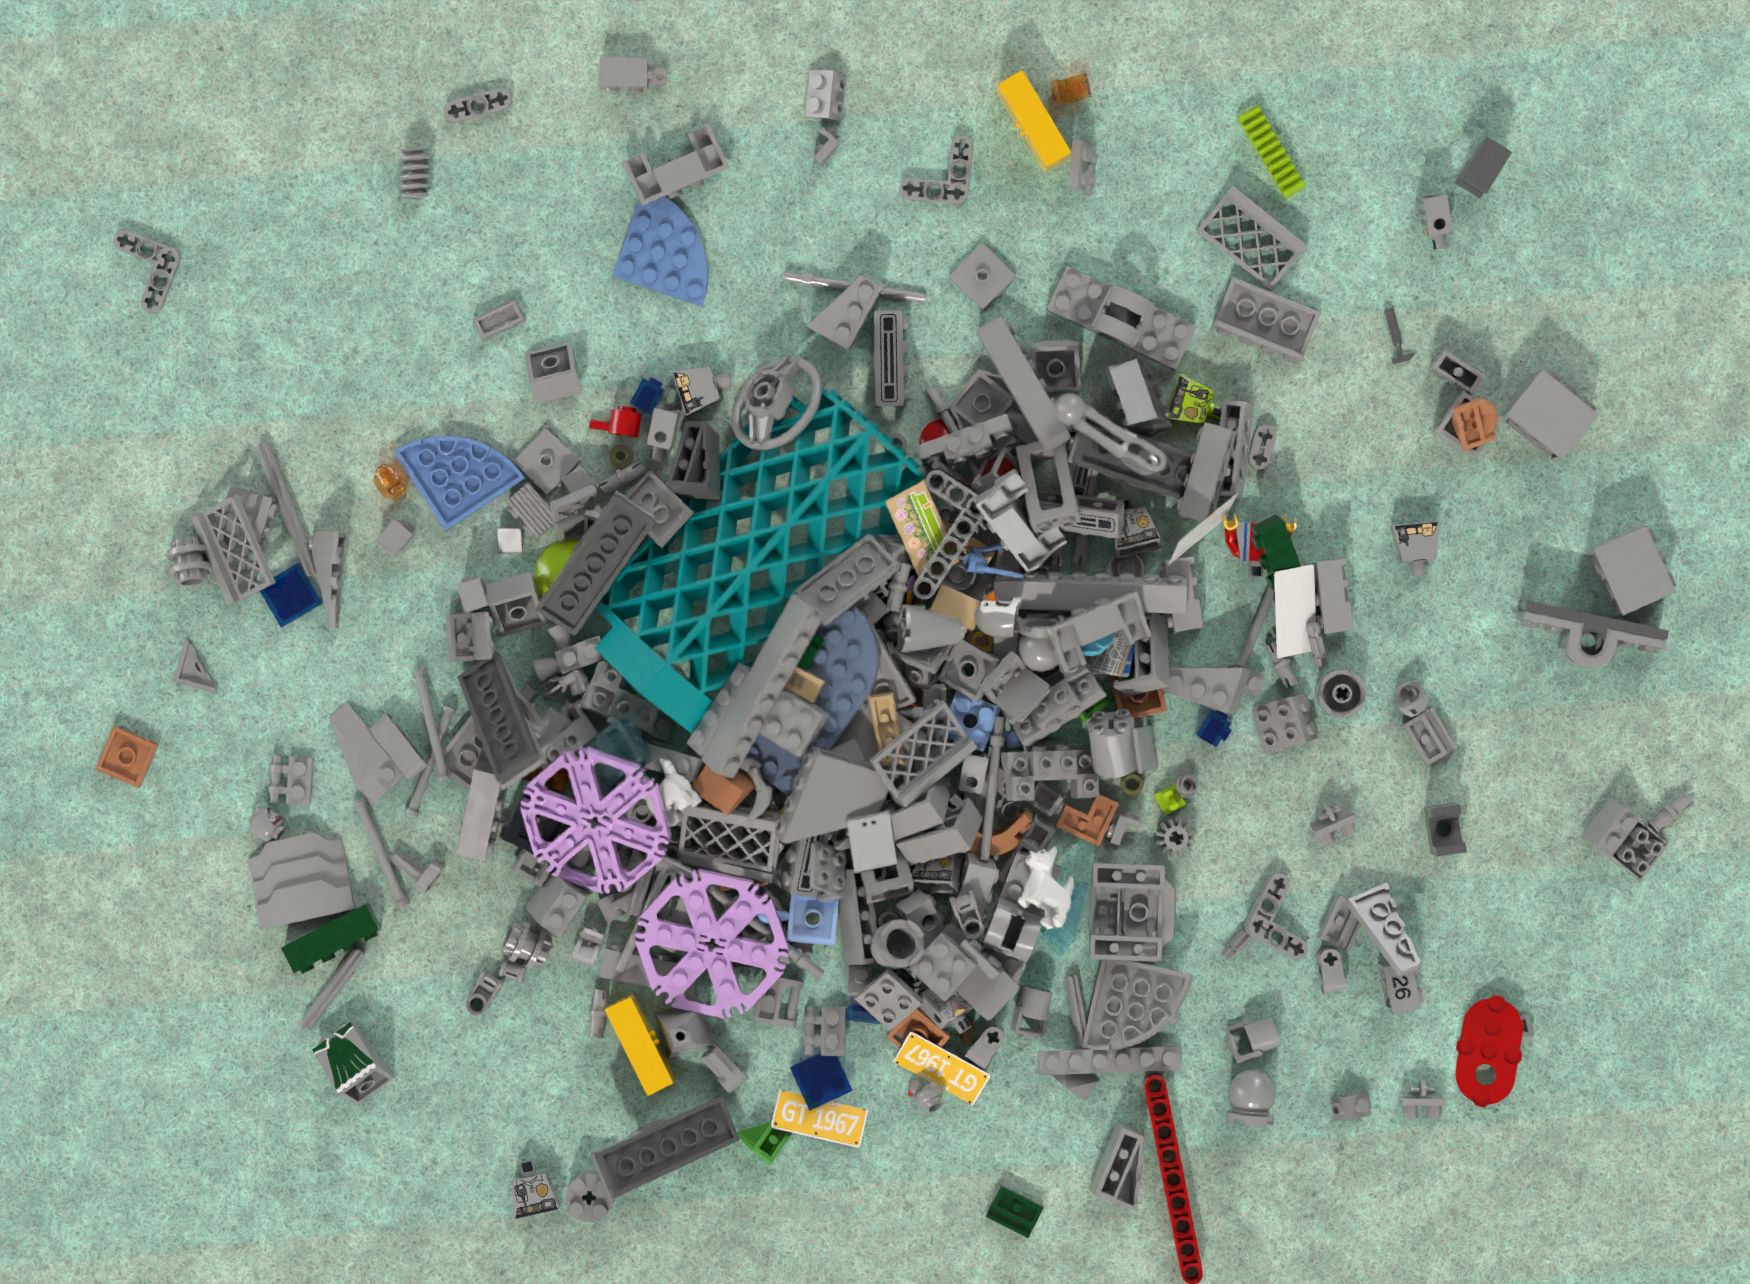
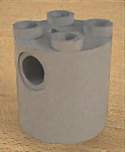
M1119 709L1116 712L1107 713L1098 711L1091 715V720L1088 722L1087 730L1090 737L1092 766L1094 772L1100 776L1120 778L1134 772L1138 768L1132 733L1135 721L1127 709Z

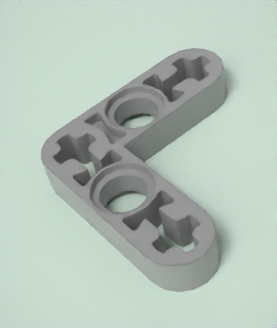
M958 135L952 140L948 181L906 178L900 183L899 191L901 196L910 201L953 205L964 203L969 189L973 147L971 139L965 135ZM960 140H965V144L969 145V148L964 149L963 157L968 156V161L964 159L953 160V155L959 156V148L955 147V144H959ZM959 163L966 167V173L961 177L953 173V167ZM908 183H913L914 188H920V183H924V197H918L920 192L916 191L912 192V195L909 196L907 191L903 190V187H907ZM931 185H936L940 188V195L936 198H931L927 194V188ZM944 185L949 186L947 191H955V187H959L960 192H964V196H960L959 200H955L954 195L947 194V200L942 199Z
M121 230L114 236L113 242L115 247L124 253L154 264L141 298V306L149 313H158L165 304L181 261L180 253L167 245L127 230ZM126 235H129L128 239L137 243L136 252H132L135 247L127 244L123 248L122 243L119 242L120 237L125 238ZM146 243L152 244L154 248L150 256H144L141 252L142 246ZM170 252H173L172 256L175 258V261H170L167 267L172 269L171 273L158 269L160 265L163 267L166 265V260L163 258L164 255H169ZM159 274H165L167 277V283L163 287H158L155 284V278ZM151 287L157 291H163L162 296L158 293L156 295L157 307L153 306L149 309L150 305L146 303L147 299H152L155 293L150 291Z
M1271 874L1265 880L1245 921V931L1249 936L1289 959H1302L1308 951L1306 942L1273 922L1289 889V880L1284 874ZM1280 879L1279 884L1282 886L1275 889L1276 885L1273 881ZM1266 898L1272 902V908L1268 912L1262 908V902ZM1259 921L1258 926L1267 929L1266 932L1255 930L1253 922ZM1274 931H1278L1281 935V941L1278 944H1274L1271 940V935ZM1287 943L1290 945L1298 944L1297 948L1300 950V952L1294 953L1293 948L1285 945Z

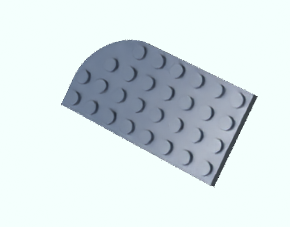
M854 604L826 626L820 622L815 633L827 640V642L822 646L821 651L809 670H805L826 681L816 702L812 703L830 714L828 721L813 747L826 751L831 750L871 694L878 676L879 648L870 622ZM758 733L746 756L760 762V774L790 797L794 779L799 775L802 768L803 757H797Z

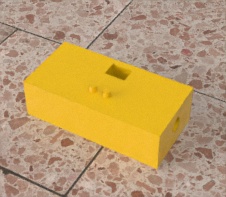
M1021 70L999 83L996 92L1014 120V126L1019 129L1020 136L1024 137L1044 173L1068 160L1071 151L1024 71Z
M632 993L608 1005L605 1009L606 1014L647 1096L673 1084L676 1076L659 1044L660 1040L656 1038V1032L652 1030L635 994Z

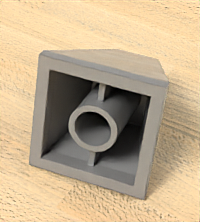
M678 1008L655 1013L667 1059L713 1046L704 1014ZM677 1032H683L685 1037L680 1036Z

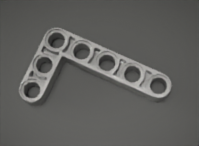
M934 470L927 475L926 486L928 490L960 510L961 513L914 584V593L922 600L930 599L935 594L984 518L982 513L973 514L970 511V505L975 502V497L978 495L939 470ZM938 475L943 479V485L940 488H933L930 485L929 481L932 476ZM955 488L963 491L964 496L960 501H953L950 498V492ZM960 522L970 524L971 530L968 534L962 535L957 531V525ZM947 542H954L957 545L958 550L955 554L948 555L944 552V545ZM940 562L944 565L945 570L941 575H934L931 572V565L933 563ZM922 582H927L931 585V592L926 596L920 595L917 590L918 585Z

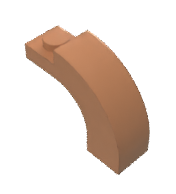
M1028 808L1024 809L1007 826L992 830L990 856L1006 853L1021 843L1023 836L1019 831L1023 834L1032 825L1030 821L1033 813ZM981 825L971 850H968L978 855L981 852L983 826Z

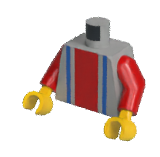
M1233 514L1234 519L1229 522L1226 516L1223 515L1225 543L1231 554L1238 558V561L1249 562L1248 576H1263V567L1258 559L1261 554L1251 540V536H1253L1251 526L1257 523H1240L1237 520L1236 514ZM1287 516L1283 517V521L1285 523L1287 521ZM1294 518L1292 524L1286 523L1290 537L1297 528L1296 518Z

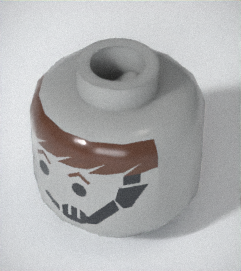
M270 807L257 808L248 820L250 831L264 842H269L273 839L278 840L285 831L283 827L284 818Z

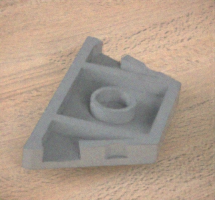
M978 369L950 404L949 408L959 430L1003 415L1015 400L999 373Z

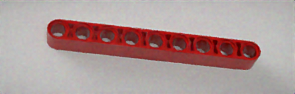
M1151 1073L1145 1077L1143 1086L1179 1270L1187 1284H1197L1202 1280L1203 1270L1167 1086L1161 1075ZM1152 1079L1161 1081V1086L1156 1091L1148 1088V1084ZM1158 1102L1166 1105L1165 1111L1161 1114L1153 1112V1107ZM1162 1126L1170 1128V1133L1166 1137H1160L1157 1134L1158 1129ZM1167 1149L1175 1152L1174 1158L1169 1161L1162 1158L1163 1152ZM1171 1173L1179 1175V1180L1175 1184L1167 1182V1176ZM1176 1196L1184 1199V1203L1180 1207H1173L1171 1205L1172 1199ZM1180 1220L1188 1221L1187 1229L1183 1231L1177 1230V1222ZM1185 1243L1193 1245V1250L1189 1254H1183L1180 1251L1181 1246ZM1195 1267L1198 1269V1272L1194 1277H1187L1185 1275L1187 1268Z

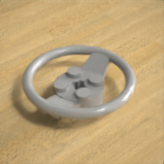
M784 356V358L772 361L756 371L741 388L733 406L732 427L739 441L752 449L768 450L782 446L798 436L814 417L821 400L822 383L817 369L804 359ZM801 368L808 373L812 381L810 403L801 419L790 430L776 438L770 439L774 418L779 420L785 416L786 409L795 392V388L789 382ZM744 403L750 411L749 436L744 432L741 422Z

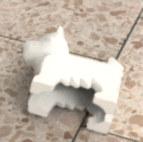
M660 759L665 779L658 787L669 827L681 820L677 809L681 811L689 805L693 808L702 800L697 792L692 790L689 781L677 774L670 760ZM646 773L641 776L644 781L650 780ZM653 782V784L649 788L654 787L655 783ZM642 797L635 803V805L640 806L646 804L656 819L652 801L648 797Z
M1055 846L1049 852L1043 849L1037 853L1030 851L1027 854L1025 861L1030 867L1031 874L1024 887L1022 896L1017 901L1024 908L1033 903L1038 908L1044 909L1045 918H1042L1040 923L1047 929H1052L1054 926H1063L1066 920V913L1071 908L1072 890L1075 889L1073 877L1070 876L1063 887L1052 877L1057 853Z

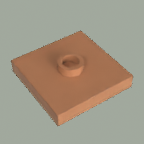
M114 725L95 769L137 788H141L159 744Z

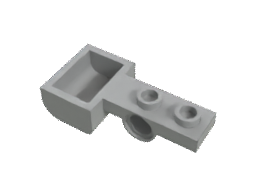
M581 697L568 707L575 720L552 734L551 739L540 747L545 759V763L542 766L545 769L563 752L566 751L567 755V752L573 749L575 753L589 741L593 747H601L613 738L614 734H618L626 727L620 725V727L613 726L606 722V718L579 707L582 700Z

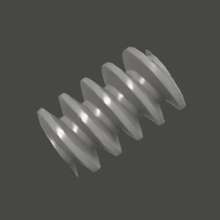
M401 149V153L407 156L400 158L401 163L406 164V166L400 167V172L406 175L399 177L400 182L405 183V185L399 187V191L405 194L398 197L402 199L429 197V194L423 192L422 189L429 187V184L423 182V179L430 178V175L424 173L423 170L430 168V165L424 163V160L431 159V156L425 154L424 150Z

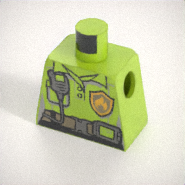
M1179 374L1168 406L1171 413L1169 420L1203 425L1207 415L1217 419L1221 418L1222 405L1211 402L1214 395L1213 390Z

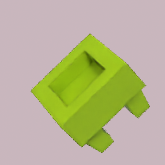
M1175 783L1154 794L1165 816L1186 805L1183 797L1177 793Z

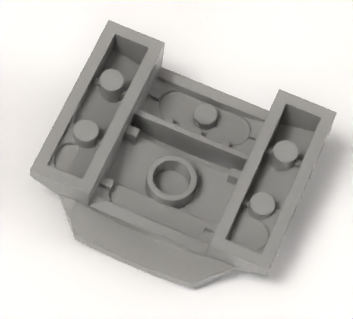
M315 832L267 842L259 856L248 858L261 929L356 908L341 838L327 841Z
M1092 863L1089 959L1162 962V948L1174 938L1175 889L1165 879V866Z

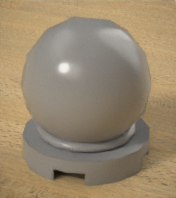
M1050 612L1027 613V618L1023 620L1019 617L1017 620V631L1022 635L1019 639L1017 650L1023 664L1031 670L1039 672L1054 669L1058 662L1046 628L1064 621L1065 618L1061 615L1058 616V619L1050 617Z
M899 919L883 924L872 936L871 954L878 964L887 969L897 970L911 966L919 961L924 953V934L919 926L910 920Z
M1256 1069L1240 1072L1231 1081L1228 1090L1229 1100L1234 1108L1227 1110L1226 1121L1235 1123V1120H1244V1125L1267 1126V1124L1273 1126L1274 1115L1268 1112L1274 1105L1276 1097L1275 1087L1271 1078L1263 1071Z

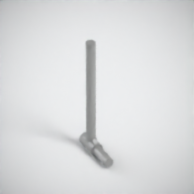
M665 855L656 864L659 873L640 915L658 897L668 875L684 873L685 877L693 880V869ZM638 917L615 967L616 970L624 972L636 946L635 938L637 937L635 933L636 931L642 932L644 926L638 925V920L645 918Z

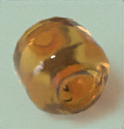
M383 464L376 469L373 483L384 498L398 499L407 491L409 481L398 465Z

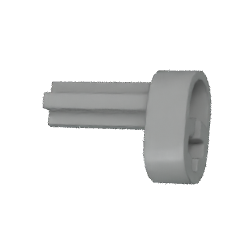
M400 850L390 860L416 881V886L424 893L433 886L446 868L439 861L434 860L424 870Z

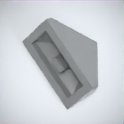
M1091 1074L1051 1075L1065 1088L1084 1100L1099 1082Z

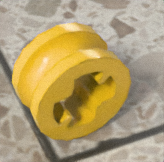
M982 631L976 632L972 637V643L976 645L978 643L975 642L976 637L986 635L988 636L986 640L989 641L988 646L983 645L981 648L988 651L993 644L992 636Z

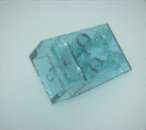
M618 719L601 731L585 747V749L590 747L641 765L634 773L655 760L631 719ZM601 762L594 765L602 796L614 789L626 777L621 769Z
M1079 882L1075 889L1072 890L1071 908L1066 913V920L1062 927L1054 926L1052 929H1047L1044 925L1041 926L1039 937L1060 957L1077 940L1091 886L1087 882L1083 885Z

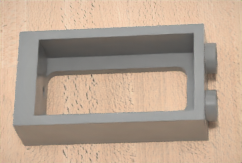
M1039 441L1017 446L1016 450L1021 476L1028 486L1025 497L1034 533H1045L1053 528L1071 527L1076 523H1080L1081 519L1070 463L1067 462L1066 444L1063 443L1046 453ZM1055 458L1063 505L1049 510H1041L1032 463Z

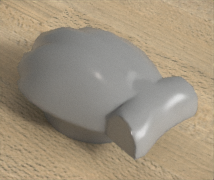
M1002 797L1001 800H998L995 810L998 817L1007 826L1023 811L1021 801H1006V798Z

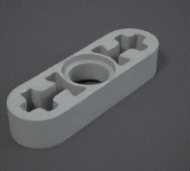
M504 88L486 91L448 102L444 108V114L453 123L475 119L509 109L512 105V96ZM500 93L504 97H508L504 101L505 105L501 106L499 102L492 103L494 108L489 110L490 106L486 99L487 96H490L491 101L498 99V94ZM477 99L485 102V108L481 112H475L472 109V103ZM467 102L470 115L466 116V111L459 112V117L457 118L449 115V112L452 111V106L456 105L458 109L465 108L463 103Z

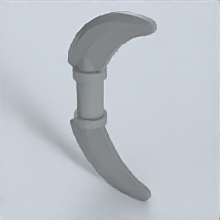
M746 756L740 768L748 772L749 776L752 777L757 791L755 805L746 817L747 821H751L763 814L768 808L772 799V787L767 786L760 774L761 763L752 757Z

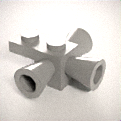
M559 625L547 629L559 650L554 652L556 657L533 660L540 682H543L559 671L562 674H569L574 670H578L581 677L570 684L571 695L575 696L586 692L590 681L582 668L605 659L595 649L601 641L600 635L573 645L572 634Z

